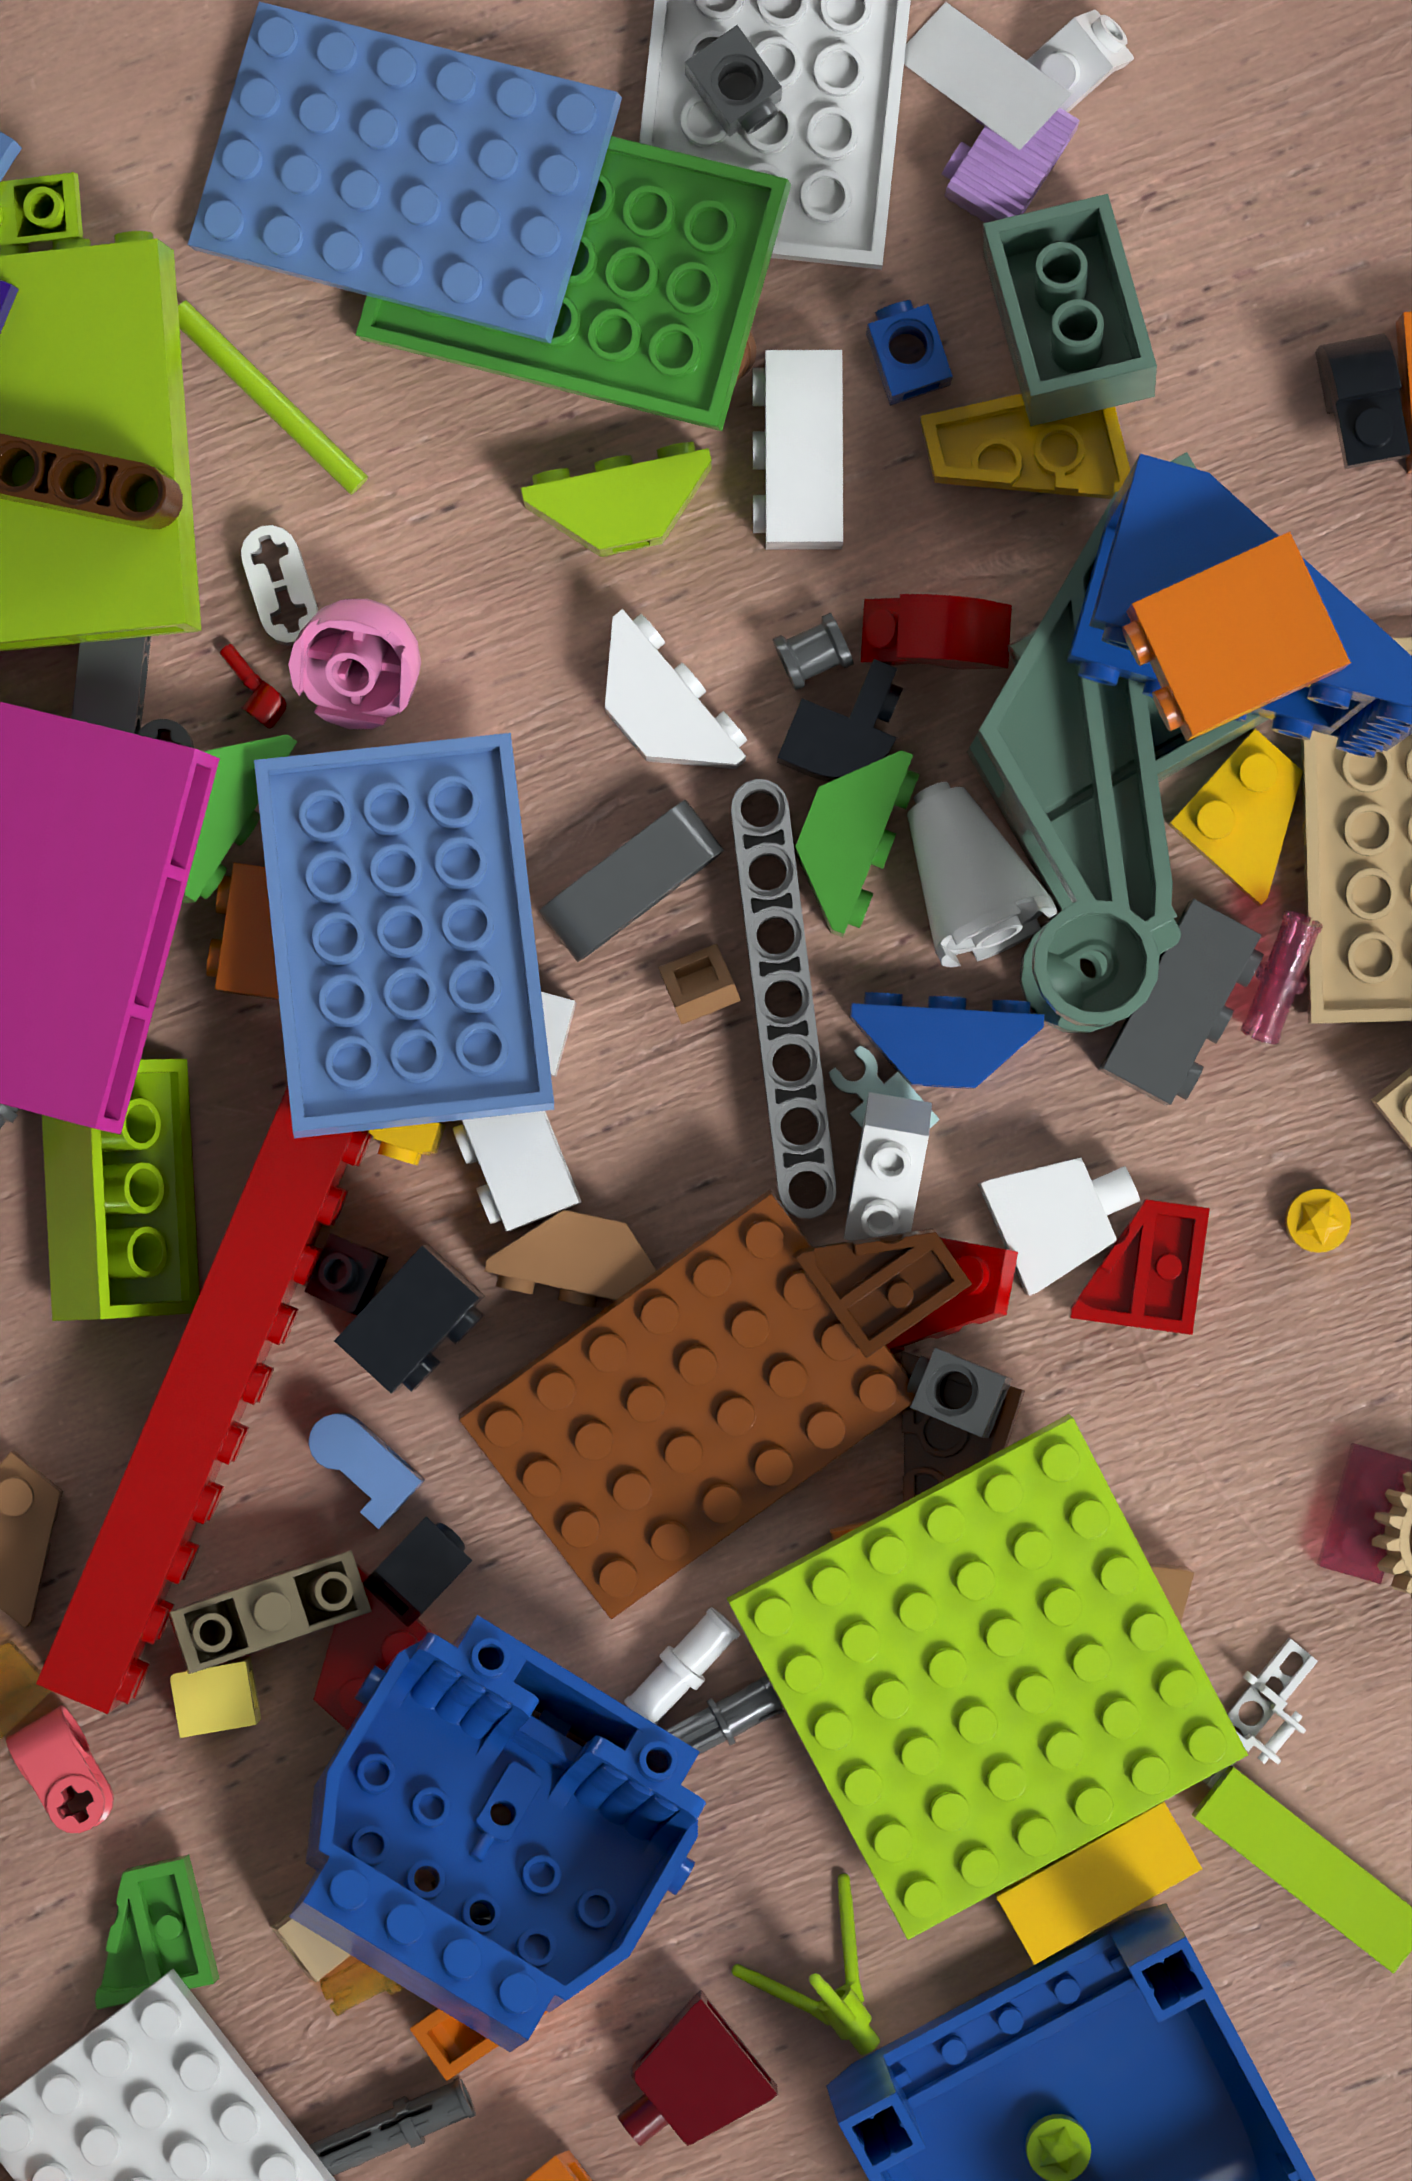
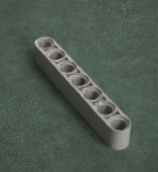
M754 779L745 782L737 789L732 799L731 821L777 1188L781 1204L789 1213L799 1218L811 1219L823 1215L831 1208L836 1198V1179L789 805L783 790L769 780ZM765 793L773 798L778 807V815L771 824L764 827H755L746 822L741 813V805L749 795ZM763 856H773L779 859L786 871V878L783 884L770 891L757 888L749 877L751 864L757 858ZM780 919L792 928L794 942L786 952L770 954L761 948L757 940V931L765 921ZM779 982H788L794 985L800 991L802 997L799 1011L787 1018L771 1014L765 1004L767 990L773 984ZM796 1045L807 1053L810 1066L807 1074L802 1079L786 1081L775 1073L772 1065L773 1057L781 1047ZM803 1108L814 1115L818 1128L811 1142L804 1145H794L784 1138L780 1129L781 1120L789 1110ZM803 1171L819 1175L826 1187L822 1202L811 1209H804L795 1205L788 1192L792 1178Z

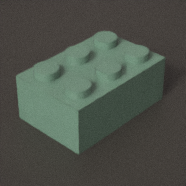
M1099 195L983 223V257L1030 427L1155 397L1157 364L1109 195Z

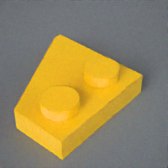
M1255 728L1168 825L1253 902L1261 906L1269 896L1303 771Z

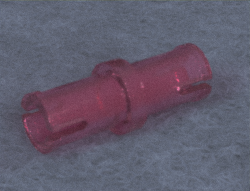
M1284 911L1283 921L1268 961L1261 962L1257 969L1256 977L1260 982L1245 1022L1242 1023L1240 1029L1246 1035H1251V1032L1254 1031L1251 1038L1268 1044H1279L1281 1032L1296 994L1304 992L1307 978L1303 974L1317 936L1323 928V925L1317 920H1313L1310 924L1312 918L1294 911Z

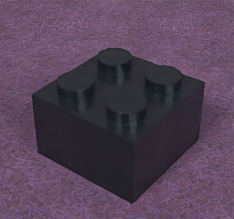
M422 1245L334 1342L391 1394L399 1390L403 1385L412 1392L440 1364V1361L432 1354L447 1337L454 1344L459 1343L484 1316L475 1306L485 1296L430 1245Z

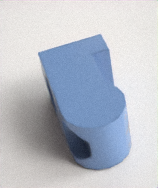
M336 1413L324 1416L315 1423L310 1432L308 1444L311 1455L317 1463L325 1468L343 1472L371 1498L360 1513L378 1529L382 1528L425 1481L416 1470L365 1424L350 1414Z

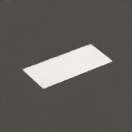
M947 2L938 9L906 44L905 66L1018 150L1022 149L1072 95L1068 90Z

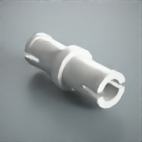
M710 1607L706 1611L707 1614L675 1648L667 1646L659 1656L662 1662L638 1689L624 1700L625 1704L631 1710L658 1725V1721L690 1687L697 1690L705 1681L702 1674L730 1643L741 1635L739 1631L721 1613Z

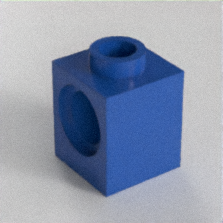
M905 300L875 312L877 321L867 325L866 336L890 406L951 385L953 375L929 304L913 308L911 300ZM902 334L914 335L923 343L925 355L921 360L913 364L900 363L890 353V342Z

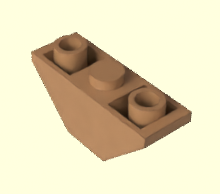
M562 1210L489 1257L484 1272L498 1274L495 1287L533 1294L535 1283L560 1288L558 1296L560 1301L592 1308L596 1307L598 1296L617 1300L657 1271L627 1223L569 1210Z

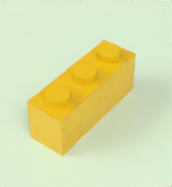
M1163 1801L995 1893V1896L1035 1965L1202 1870V1867Z

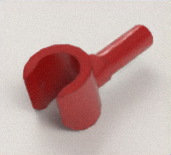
M233 644L226 645L220 651V655L242 683L253 691L242 709L268 729L273 728L286 710V699L252 670Z

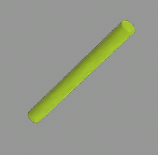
M187 300L178 305L180 330L350 495L354 494L366 482L368 476Z

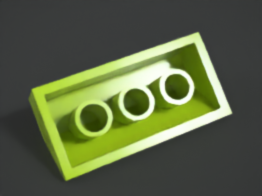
M187 1059L140 1060L121 1135L42 1115L52 1321L191 1314L199 1297Z

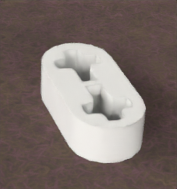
M260 526L251 531L243 542L241 549L242 564L260 621L266 633L277 643L293 646L300 631L318 612V607L300 550L292 535L277 526ZM266 539H272L276 547H288V555L279 559L284 579L273 582L270 571L265 564L259 563L255 565L253 560L254 556L262 553L261 542ZM287 589L290 599L296 608L306 606L307 615L299 619L298 625L300 630L289 633L284 624L273 625L272 617L281 613V606L276 592Z

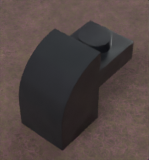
M1377 334L1320 345L1315 354L1327 414L1334 413L1344 468L1349 469L1408 458L1411 452L1399 395L1402 385L1396 359L1385 334Z
M873 659L850 717L802 698L778 754L777 763L810 777L831 782L887 757L897 737L873 727L877 719L886 723L890 722L903 688L892 684L897 668Z

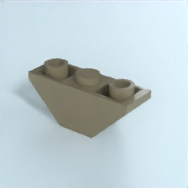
M351 1550L216 1593L170 1611L168 1615L187 1673L191 1674L372 1611Z

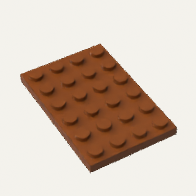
M771 1189L459 1413V1421L611 1620L910 1406L914 1400L915 1395L907 1392L910 1376L887 1345L866 1359L793 1256L795 1252L813 1246Z

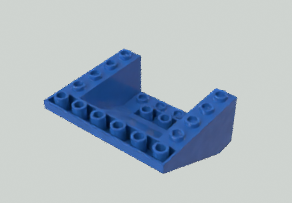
M1140 453L1109 508L1066 662L1080 665L1078 676L1097 683L1116 686L1119 677L1144 683L1142 693L1153 698L1152 692L1161 688L1150 662L1141 666L1137 664L1122 631V626L1131 623L1126 612L1130 605L1270 541L1279 535L1210 473ZM1303 558L1351 663L1343 670L1250 713L1273 719L1271 730L1298 739L1310 740L1312 731L1337 737L1336 748L1362 757L1374 758L1376 752L1388 751L1412 734V656ZM1247 714L1234 719V721L1245 722Z

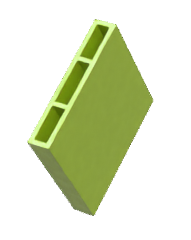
M122 232L114 235L115 243L92 246L91 240L85 238L59 239L52 242L53 250L30 253L29 247L23 245L0 246V280L12 284L19 289L0 334V434L142 462L171 476L179 484L183 494V506L179 516L169 526L162 529H144L0 499V651L202 631L174 250L158 238L153 239V233ZM32 456L23 457L15 464L12 471V479L15 486L24 485L32 478L35 468ZM93 468L83 470L76 476L73 483V492L76 499L85 498L94 490L96 474ZM155 481L146 482L138 488L135 494V506L138 512L149 510L156 503L158 487Z

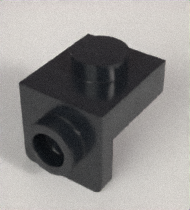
M330 1233L304 1292L348 1313L358 1315L369 1303L389 1257L371 1248Z

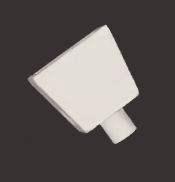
M1082 1158L997 1177L978 1184L1006 1250L1018 1252L1015 1271L1025 1294L1028 1296L1041 1291L1114 1243L1117 1239L1107 1215L1140 1201L1136 1187L1125 1166L1091 1180Z

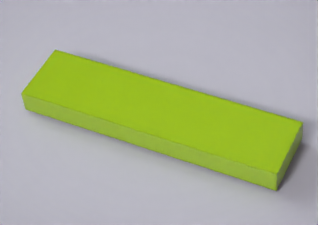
M1228 1766L1191 1815L1394 1974L1412 1951V1906L1234 1766Z

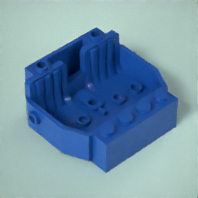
M477 1615L452 1644L433 1633H427L421 1641L399 1652L385 1670L374 1665L354 1698L361 1702L363 1706L314 1786L306 1864L316 1871L289 1917L511 2052L529 2040L545 2011L550 2013L631 1955L665 1893L669 1891L676 1895L695 1865V1861L688 1858L687 1855L698 1837V1818L706 1802L700 1796L681 1785L700 1751ZM534 1710L541 1713L538 1719L532 1716ZM570 1731L587 1743L582 1747L567 1738L566 1735ZM502 1804L510 1810L511 1822L509 1825L501 1826L492 1820L490 1811L493 1805ZM427 1870L433 1874L436 1882L433 1891L425 1892L415 1885L414 1875L416 1871ZM480 1903L489 1909L491 1919L488 1925L480 1926L472 1921L469 1913L472 1904Z

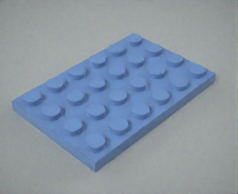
M259 1L188 246L195 251L551 344L622 97L616 91Z
M511 733L254 760L294 1138L554 1110V1096Z

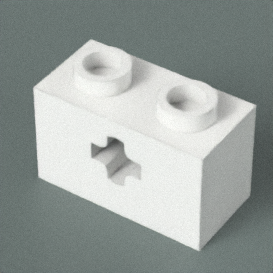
M869 1092L848 1203L845 1240L854 1241L911 1232L929 1139L932 1103Z

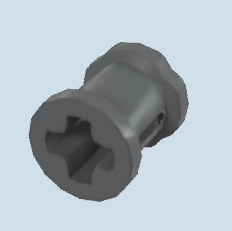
M831 613L822 616L821 624L789 639L784 638L782 635L772 639L795 691L805 687L806 679L840 664L842 667L848 668L854 665L846 641Z

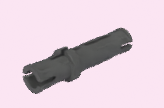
M458 2077L453 2082L410 2101L406 2096L393 2101L392 2109L344 2128L337 2133L309 2144V2146L330 2174L335 2176L406 2144H409L411 2148L420 2146L425 2143L424 2136L465 2118H472L476 2116V2112L463 2080Z

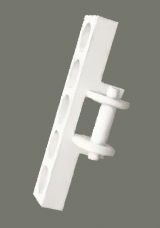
M1291 1638L1286 1640L1257 1677L1249 1671L1244 1674L1243 1678L1251 1685L1227 1713L1233 1726L1241 1730L1242 1735L1238 1732L1237 1734L1245 1749L1249 1752L1253 1746H1256L1262 1751L1258 1759L1264 1764L1270 1758L1279 1765L1281 1759L1276 1755L1277 1751L1295 1729L1303 1734L1306 1731L1298 1723L1302 1719V1715L1295 1711L1290 1717L1283 1709L1288 1704L1286 1700L1318 1660ZM1291 1652H1297L1302 1657L1303 1665L1293 1676L1283 1674L1279 1666ZM1271 1676L1279 1678L1282 1682L1283 1689L1278 1695L1265 1685ZM1259 1691L1263 1693L1266 1697H1268L1270 1700H1265L1264 1698H1262ZM1255 1701L1262 1707L1263 1716L1255 1725H1246L1239 1718V1709L1245 1702ZM1276 1713L1285 1721L1264 1745L1255 1736L1271 1716ZM1228 1767L1202 1781L1212 1788Z

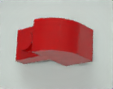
M900 594V598L864 599L860 662L872 664L873 659H876L888 665L930 664L956 670L1008 669L1012 605L980 598L937 594Z

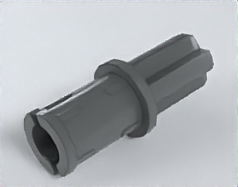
M764 1675L756 1682L716 1703L713 1698L707 1700L708 1708L665 1731L700 1751L698 1754L700 1755L724 1741H727L729 1746L735 1744V1736L777 1714L780 1715L784 1710L772 1685Z

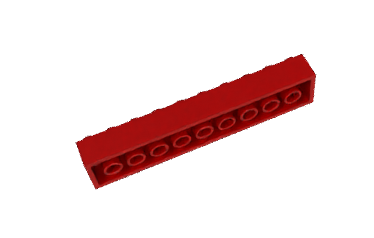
M288 1085L36 1682V1685L105 1714H109L122 1702L128 1705L131 1699H135L140 1691L150 1663L140 1659L147 1642L154 1645L156 1639H161L170 1620L168 1612L173 1611L175 1604L165 1600L172 1582L179 1585L181 1580L185 1581L200 1547V1545L190 1541L197 1523L204 1525L206 1520L210 1522L225 1487L215 1482L222 1463L229 1465L231 1461L235 1462L241 1451L249 1427L239 1422L247 1403L255 1405L256 1402L260 1403L274 1371L273 1367L264 1364L273 1343L276 1345L285 1344L291 1332L299 1309L289 1304L297 1284L303 1286L308 1284L323 1250L314 1246L323 1224L327 1226L335 1225L349 1192L339 1187L348 1164L360 1166L372 1138L369 1130L294 1138Z

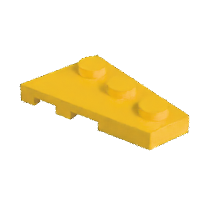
M1020 393L922 415L920 419L934 483L1112 499L1115 493L1120 490L1131 471L1115 407L1030 427L1022 394Z

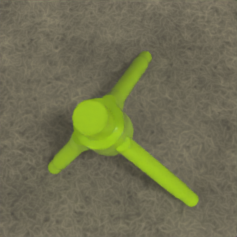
M842 1873L838 1876L837 1881L845 1983L843 1986L833 1990L819 1974H812L809 1977V1982L823 1999L816 2001L740 1964H735L732 1967L731 1973L750 1985L811 2014L827 2026L831 2025L841 2040L849 2039L860 2055H866L879 2045L880 2038L869 2025L872 2016L862 2004L864 1996L859 1979L850 1877L848 1874Z

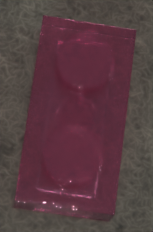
M1356 1443L1351 1444L1318 1558V1566L1381 1584L1384 1572L1379 1571L1377 1564L1388 1554L1386 1549L1372 1546V1539L1378 1535L1385 1534L1386 1525L1380 1524L1374 1519L1375 1512L1389 1513L1393 1506L1385 1496L1387 1489L1399 1492L1406 1490L1403 1474L1406 1472L1412 1473L1411 1459Z

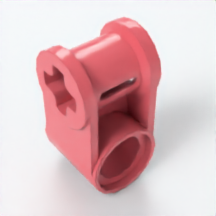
M59 1706L6 1738L7 1747L16 1766L27 1782L33 1787L50 1820L57 1828L67 1833H82L100 1825L109 1817L114 1802L111 1785L94 1759L83 1731L65 1706ZM73 1789L77 1793H83L87 1790L91 1793L94 1801L86 1807L88 1815L83 1810L74 1814L70 1811L67 1803L75 1797Z

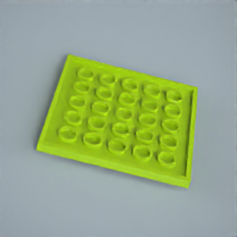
M1070 1414L726 1598L907 1940L1248 1756L1082 1433Z

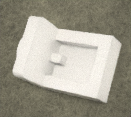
M1092 10L1074 17L1027 61L1072 93L1060 107L1069 112L1114 71L1124 68L1134 57L1125 46L1127 44V37L1121 27L1109 16L1100 15L1098 11Z

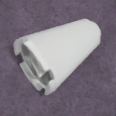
M940 782L923 789L914 796L916 805L908 811L907 817L935 953L942 966H961L956 955L973 951L977 962L990 958L1036 934L1041 929L1037 918L1043 913L1050 919L1057 915L1056 907L1050 895L964 787L951 788L948 782Z

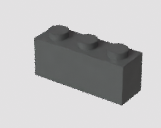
M1196 899L1188 902L1177 922L1181 931L1179 942L1159 956L1158 980L1148 1000L1126 1018L1099 1068V1071L1165 1106L1171 1105L1176 1095L1184 1100L1189 1097L1204 1066L1195 1062L1198 1053L1206 1039L1215 1044L1218 1042L1234 1012L1233 1009L1225 1006L1229 995L1236 983L1244 987L1248 986L1264 956L1263 953L1255 949L1261 934Z

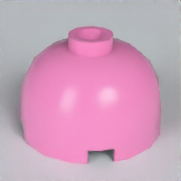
M344 599L321 608L305 625L293 644L288 666L293 688L299 697L304 691L308 699L317 705L314 713L323 720L347 729H374L384 725L388 717L396 715L398 712L400 714L407 707L414 693L420 671L421 658L418 641L405 619L388 605L371 599Z

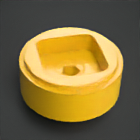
M1310 1189L1300 1193L1290 1202L1285 1214V1227L1290 1239L1298 1247L1309 1252L1321 1253L1335 1249L1346 1239L1351 1226L1350 1211L1344 1200L1336 1193L1326 1189Z

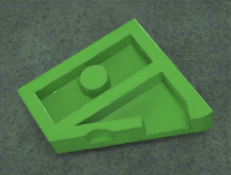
M190 1855L135 1866L125 1870L122 1873L116 1900L118 1906L115 1923L110 1927L105 1950L108 1952L103 1979L101 1986L96 1991L95 2004L97 2010L128 2003L171 1969L176 1971L189 1989L214 1984L219 1980Z

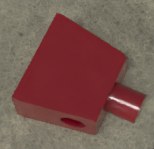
M701 1990L692 1997L632 2066L631 2077L644 2094L618 2114L617 2117L625 2130L640 2146L668 2124L680 2139L689 2146L771 2101L778 2095L777 2084Z

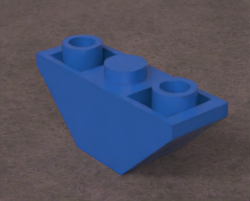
M865 992L864 1004L852 1003L850 1006V1019L910 1086L974 1089L1044 1028V1014H1030L1031 1002L992 1000V1011L966 1010L967 998L929 996L928 1008L902 1006L903 994Z

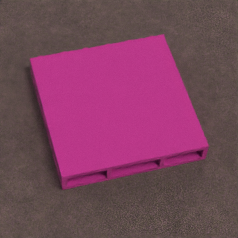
M0 702V1104L121 1135L220 758L195 748Z

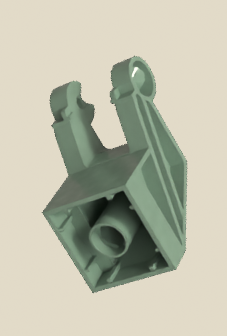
M1187 452L1170 461L1196 469ZM1119 491L1113 496L1038 628L1008 645V651L1015 668L967 751L1059 912L1031 937L1021 957L1019 982L1025 1000L1031 1002L1030 1008L1035 1014H1044V1023L1068 1033L1088 1034L1109 1027L1134 1013L1148 1000L1158 980L1159 955L1174 947L1181 938L1180 928L1174 919L1177 917V914L1171 905L1173 881L1159 782L1269 720V718L1248 713L1245 722L1232 720L1186 741L1180 727L1172 731L1167 729L1154 699L1142 693L1144 683L1123 677L1118 678L1116 686L1097 683L1078 676L1080 665L1066 662L1108 511ZM1081 958L1092 962L1096 970L1095 978H1089L1083 974L1080 968Z

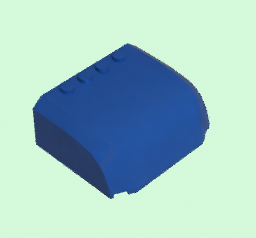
M1166 1903L1135 1911L855 2061L826 2085L837 2122L869 2181H1048L1040 2177L1032 2169L1026 2155L1025 2142L1031 2127L1041 2118L1052 2114H1063L1077 2120L1085 2129L1090 2140L1091 2157L1089 2163L1078 2177L1070 2181H1316L1186 1935Z

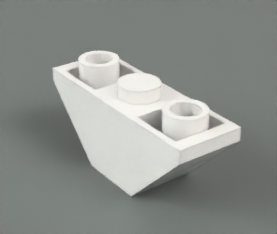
M621 609L612 618L605 697L606 714L648 762L737 769L746 761V755L739 748L748 741L744 734L724 711L715 718L698 699L706 693L705 688L684 663L679 664L675 669L669 665L658 651L665 644V641L652 624L642 614L632 620Z

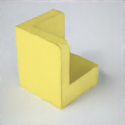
M251 1656L232 1659L221 1665L212 1666L188 1674L187 1671L176 1672L170 1677L180 1738L252 1726L261 1720Z

